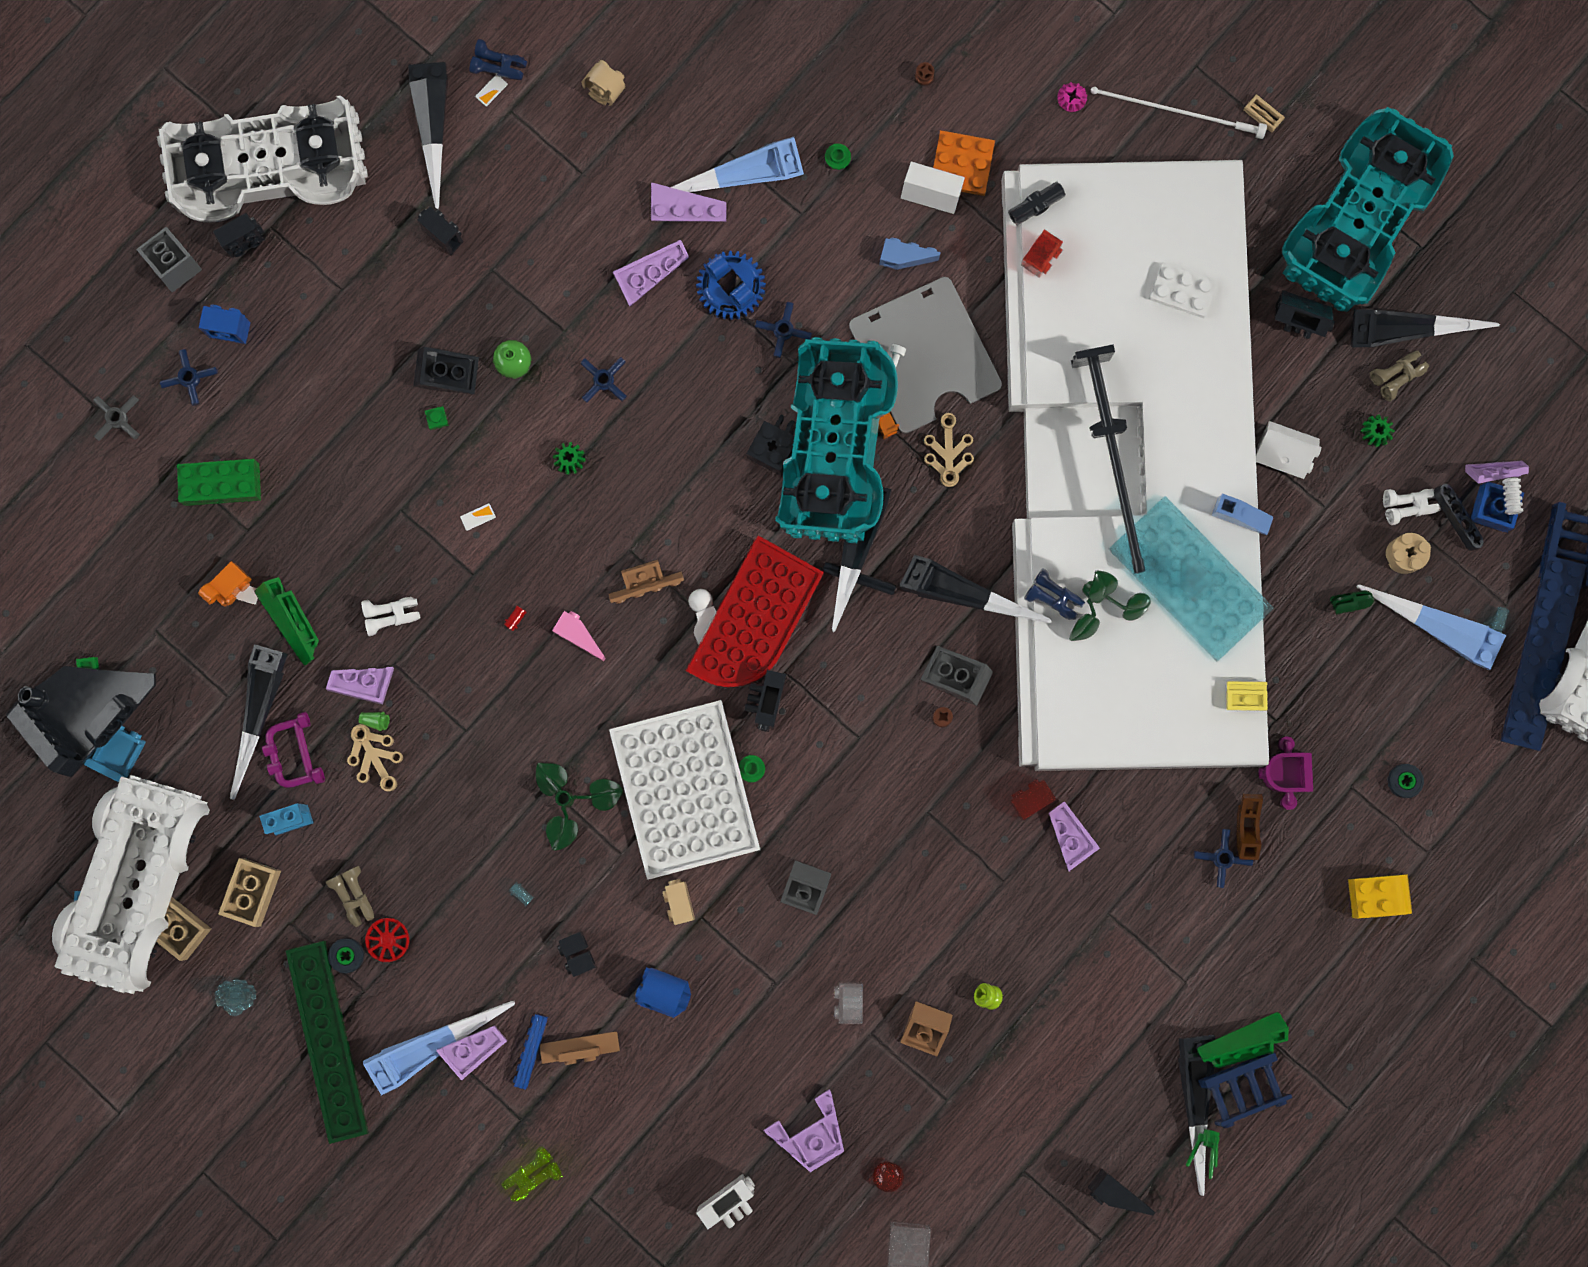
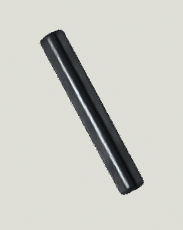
M825 562L823 572L840 577L841 566ZM862 573L859 574L856 581L857 584L893 595L896 590L895 584Z

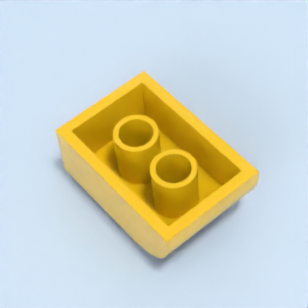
M1408 874L1348 879L1352 918L1360 919L1412 914Z

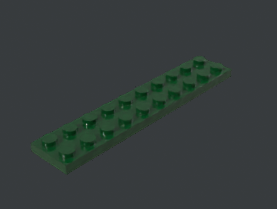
M326 941L286 950L328 1142L332 1144L369 1134L334 976L328 959L329 954Z

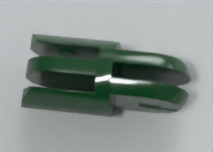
M1363 590L1330 597V602L1336 615L1366 609L1373 604L1374 597L1371 592Z

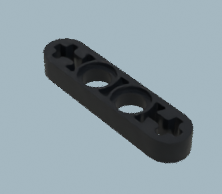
M1449 484L1437 486L1434 489V496L1465 547L1471 551L1481 548L1484 543L1483 537ZM1452 505L1456 509V514L1452 511ZM1462 521L1466 525V530L1462 527Z

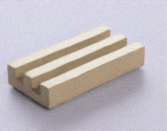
M1257 94L1243 109L1258 123L1267 124V130L1271 133L1285 118ZM1254 102L1258 103L1261 107H1263L1266 111H1268L1278 120H1274L1271 116L1268 115L1266 111L1262 110L1256 104H1254Z

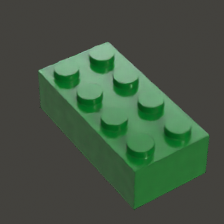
M255 459L177 464L178 501L184 506L261 501L260 465Z

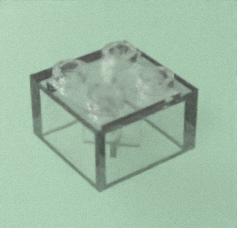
M838 981V986H834V998L838 999V1006H834V1018L838 1019L839 1024H863V983Z
M890 1222L887 1255L888 1267H928L930 1226Z

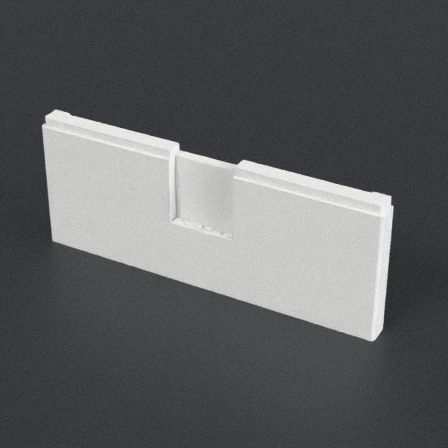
M1243 161L1019 164L1018 171H1004L1001 180L1009 412H1024L1027 519H1015L1012 523L1014 597L1016 604L1046 616L1051 620V623L1015 616L1019 766H1035V771L1269 765L1267 711L1227 710L1226 682H1266L1259 533L1212 516L1217 499L1222 493L1242 500L1258 509ZM1056 181L1062 185L1066 194L1065 197L1050 205L1045 212L1038 216H1032L1017 226L1012 222L1008 211L1025 201L1030 194L1035 191L1040 192ZM1162 263L1217 281L1204 319L1149 300ZM1114 344L1115 348L1114 355L1110 361L1102 362L1100 365L1112 418L1125 419L1127 425L1126 431L1122 434H1116L1115 438L1140 552L1146 570L1138 574H1134L1132 556L1106 437L1094 439L1091 436L1093 431L1089 429L1090 426L1101 421L1089 365L1072 368L1071 365L1075 352ZM1042 568L1048 571L1050 579L1062 588L1066 587L1085 601L1082 608L1073 605L1069 601L1066 605L1078 614L1076 620H1068L1062 617L1058 611L1042 601L1034 600L1028 602L1024 600L1030 587L1035 584L1034 580ZM1095 570L1108 572L1116 577L1118 580L1117 588L1108 596L1124 606L1137 593H1146L1150 597L1151 604L1148 610L1140 618L1132 621L1125 620L1122 617L1125 610L1106 598L1100 603H1093L1096 612L1095 618H1098L1100 621L1098 630L1087 639L1079 641L1069 640L1076 622L1083 615L1092 614L1090 606L1086 602L1088 598L1082 592V588L1087 582L1093 581ZM1035 584L1055 599L1059 598L1058 595L1051 592L1050 590Z

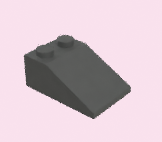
M167 227L136 249L171 292L180 288L202 270Z
M937 646L921 680L960 700L977 706L993 671L984 663Z

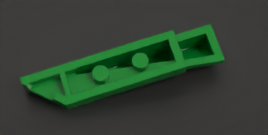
M279 577L263 582L254 591L256 596L304 666L309 664L314 659L313 653L319 640L292 590L285 592Z
M1276 1012L1200 1046L1197 1050L1203 1062L1210 1061L1215 1067L1221 1068L1274 1052L1275 1043L1288 1041L1289 1027L1280 1013Z

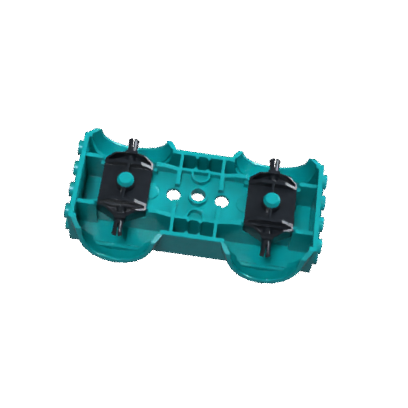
M1386 107V109L1376 110L1356 128L1341 150L1339 161L1345 172L1324 205H1316L1310 209L1287 237L1282 248V254L1287 266L1282 274L1289 281L1302 285L1304 290L1314 292L1321 300L1334 304V307L1339 311L1348 312L1354 305L1367 304L1379 288L1393 261L1395 250L1391 244L1412 211H1424L1442 184L1454 157L1451 148L1453 145L1449 144L1446 139L1432 134L1431 130L1417 125L1414 120L1400 115L1396 109ZM1380 188L1383 191V196L1376 198L1372 193L1373 189ZM1366 203H1370L1373 206L1372 212L1365 210L1364 205ZM1361 219L1364 222V227L1361 229L1355 228L1354 220Z
M813 337L812 340L805 339V342L799 346L797 382L793 404H791V408L798 413L792 457L786 459L783 463L782 493L778 515L775 519L780 524V527L787 534H790L792 538L809 536V539L820 540L821 537H824L828 541L839 542V539H846L848 543H857L858 541H864L865 531L875 526L880 518L883 507V486L878 472L873 468L879 419L888 414L894 407L898 391V378L893 360L876 341L860 343L858 340H849V342H841L842 340L836 338L824 341L822 338ZM839 415L841 422L838 425H832L830 422L832 416ZM831 434H837V440L834 443L828 442V437ZM830 452L836 454V460L832 463H828L825 459L826 455Z

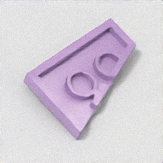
M1523 461L1468 464L1465 467V472L1479 484L1528 474L1529 466Z
M394 668L331 671L326 690L383 705Z

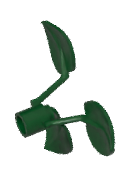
M1095 570L1093 581L1087 582L1082 588V592L1088 598L1086 602L1089 604L1092 614H1085L1076 622L1069 640L1079 641L1087 639L1098 630L1100 621L1098 618H1095L1096 612L1093 603H1100L1106 598L1125 610L1122 615L1125 620L1132 621L1140 618L1148 610L1151 604L1150 597L1146 593H1137L1124 606L1108 596L1117 588L1118 580L1116 577L1108 572Z
M538 763L536 767V780L540 791L547 796H554L556 794L555 801L559 806H562L561 810L565 818L561 816L553 817L547 823L546 834L552 850L557 851L566 848L578 835V824L574 820H568L566 807L572 806L575 799H592V804L596 809L600 811L610 810L617 804L623 793L622 787L614 781L599 779L590 785L591 795H573L561 789L568 781L567 772L562 766Z

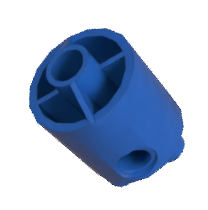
M646 967L642 977L643 986L639 985L635 995L637 1005L672 1018L685 1011L691 998L688 981L657 969Z

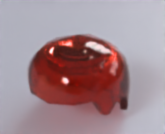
M888 1161L880 1163L874 1169L872 1176L874 1185L884 1192L898 1190L904 1181L902 1168Z

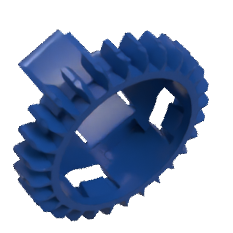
M723 251L722 255L715 254L714 259L709 258V263L703 264L706 270H699V273L703 276H698L697 280L701 283L696 284V287L701 289L697 291L698 296L703 295L700 298V302L706 301L704 308L710 306L709 313L711 314L715 310L716 317L722 313L724 320L727 315L730 316L731 320H733V315L740 319V313L747 317V310L753 313L752 306L758 308L757 300H763L759 294H765V290L761 288L765 287L766 283L760 282L765 279V276H759L762 273V268L756 270L758 263L756 262L752 265L753 258L751 257L746 260V254L739 257V251H737L735 256L732 255V251H729V256H726ZM733 270L743 283L728 296L717 281ZM754 279H755V281H756V282H755V290H754L755 293H753V281H754ZM733 305L737 308V311H734L733 308H724L723 310H721L720 306Z

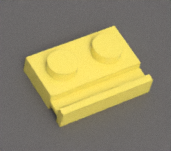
M1226 682L1227 710L1267 711V682Z

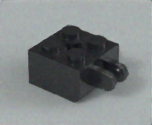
M783 415L779 416L775 425L766 421L763 422L746 453L747 459L778 475H781L783 471L784 461L790 458L794 444V436L790 432L795 421L791 420L784 431L779 428L784 421L785 416ZM775 445L776 450L769 451V446Z

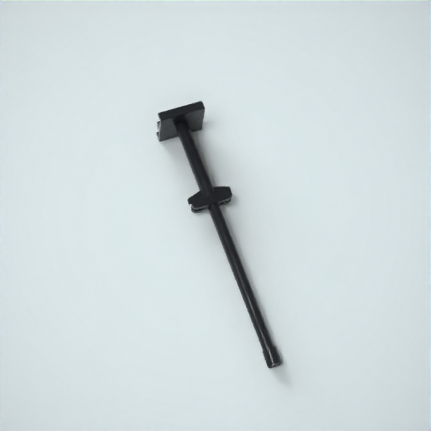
M1114 344L1075 352L1071 365L1072 368L1089 365L1101 419L1100 422L1090 426L1089 429L1093 431L1091 436L1094 439L1106 437L1132 556L1134 574H1138L1146 570L1140 552L1115 438L1116 434H1122L1126 431L1127 425L1125 419L1112 418L1100 365L1102 362L1110 361L1114 355L1115 348Z

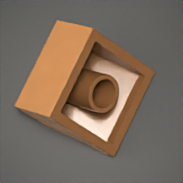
M915 1002L900 1043L938 1056L949 1032L953 1015Z

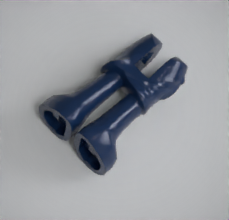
M478 39L475 46V56L471 59L469 71L473 74L480 72L495 73L498 77L522 80L523 73L517 69L510 68V66L525 68L527 61L518 55H508L492 51L487 48L484 40ZM481 59L500 62L501 66L485 62Z
M1042 568L1036 576L1034 583L1058 595L1059 598L1055 599L1033 584L1026 593L1024 600L1028 602L1034 600L1042 601L1058 611L1062 617L1068 620H1076L1078 614L1066 605L1069 601L1073 605L1082 608L1085 601L1066 587L1062 588L1050 579L1048 571Z

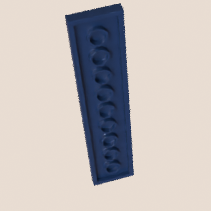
M1549 555L1546 556L1501 742L1541 751L1548 721L1544 715L1540 714L1539 703L1542 699L1548 697L1557 686L1556 678L1560 674L1586 565Z

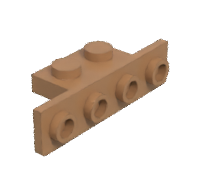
M658 560L623 570L621 573L626 589L610 593L609 599L611 603H622L629 597L637 598L649 591H660L662 587L668 585H679L681 581H684L682 571L663 577Z
M616 1031L540 1044L542 1064L559 1061L565 1062V1065L577 1063V1059L584 1058V1062L594 1061L596 1056L600 1054L620 1051L618 1033Z

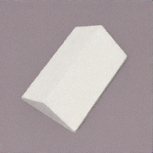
M911 162L904 181L901 199L954 214L965 177Z

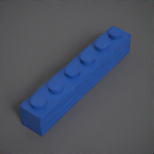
M540 1014L532 1016L531 1023L533 1024L528 1029L527 1035L529 1037L524 1043L525 1051L520 1056L522 1061L517 1066L516 1071H518V1074L513 1080V1083H515L514 1087L525 1090L528 1087L548 1020L547 1016Z

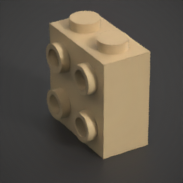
M681 879L669 881V886H665L666 891H662L665 903L669 902L670 910H667L669 921H673L674 925L695 920L686 882H681Z

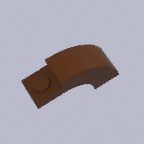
M1242 794L1241 805H1238L1237 849L1239 859L1259 860L1262 845L1259 830L1263 804L1262 794Z

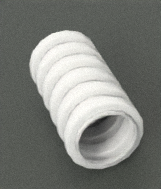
M1507 478L1502 481L1505 484L1503 486V490H1505L1503 495L1506 496L1504 498L1506 502L1504 506L1507 508L1505 510L1506 514L1513 515L1523 512L1521 508L1523 503L1520 502L1522 500L1520 496L1522 491L1519 490L1521 488V485H1519L1521 479Z

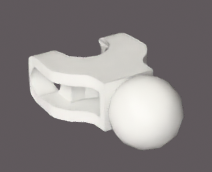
M697 589L689 596V606L693 611L697 612L698 621L694 628V636L698 644H700L717 612L714 606H712V595L705 589Z

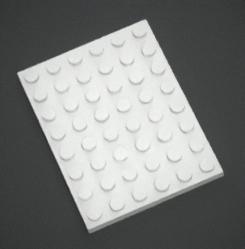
M721 700L609 729L647 880L760 850Z

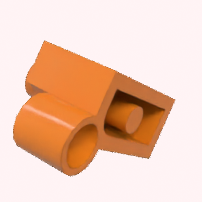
M231 561L210 583L205 584L198 594L209 605L217 600L222 606H229L236 600V595L240 591L243 592L250 586L249 582L252 579L236 563Z

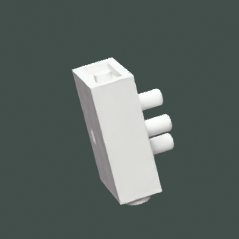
M1269 421L1255 450L1256 462L1304 479L1306 474H1310L1312 471L1314 457H1318L1322 447L1319 446L1320 439Z
M742 1174L699 1205L696 1213L706 1228H711L720 1220H723L728 1228L733 1227L735 1223L729 1216L731 1212L737 1221L744 1217L738 1208L739 1206L746 1215L752 1213L753 1210L746 1201L754 1196L755 1184L749 1176L745 1177Z

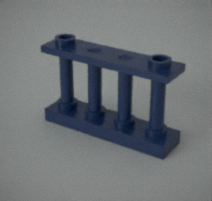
M1557 502L1552 505L1538 578H1541L1546 556H1561L1584 562L1586 568L1581 588L1588 587V544L1586 554L1561 549L1558 546L1561 537L1588 543L1587 535L1566 531L1562 528V523L1565 519L1588 524V516L1567 512L1565 509L1566 503Z
M1271 1052L1249 1059L1198 1080L1201 1088H1207L1212 1091L1221 1115V1119L1214 1121L1216 1126H1223V1128L1235 1125L1234 1122L1274 1105L1276 1107L1287 1104L1286 1100L1292 1098L1291 1094H1281L1271 1068L1273 1066L1272 1062L1278 1060L1275 1053ZM1260 1067L1264 1069L1274 1095L1273 1098L1266 1101L1262 1097L1254 1076L1255 1069ZM1244 1075L1247 1077L1257 1103L1256 1105L1246 1108L1236 1081L1238 1076ZM1225 1081L1229 1083L1239 1112L1231 1115L1228 1114L1219 1090L1220 1083Z

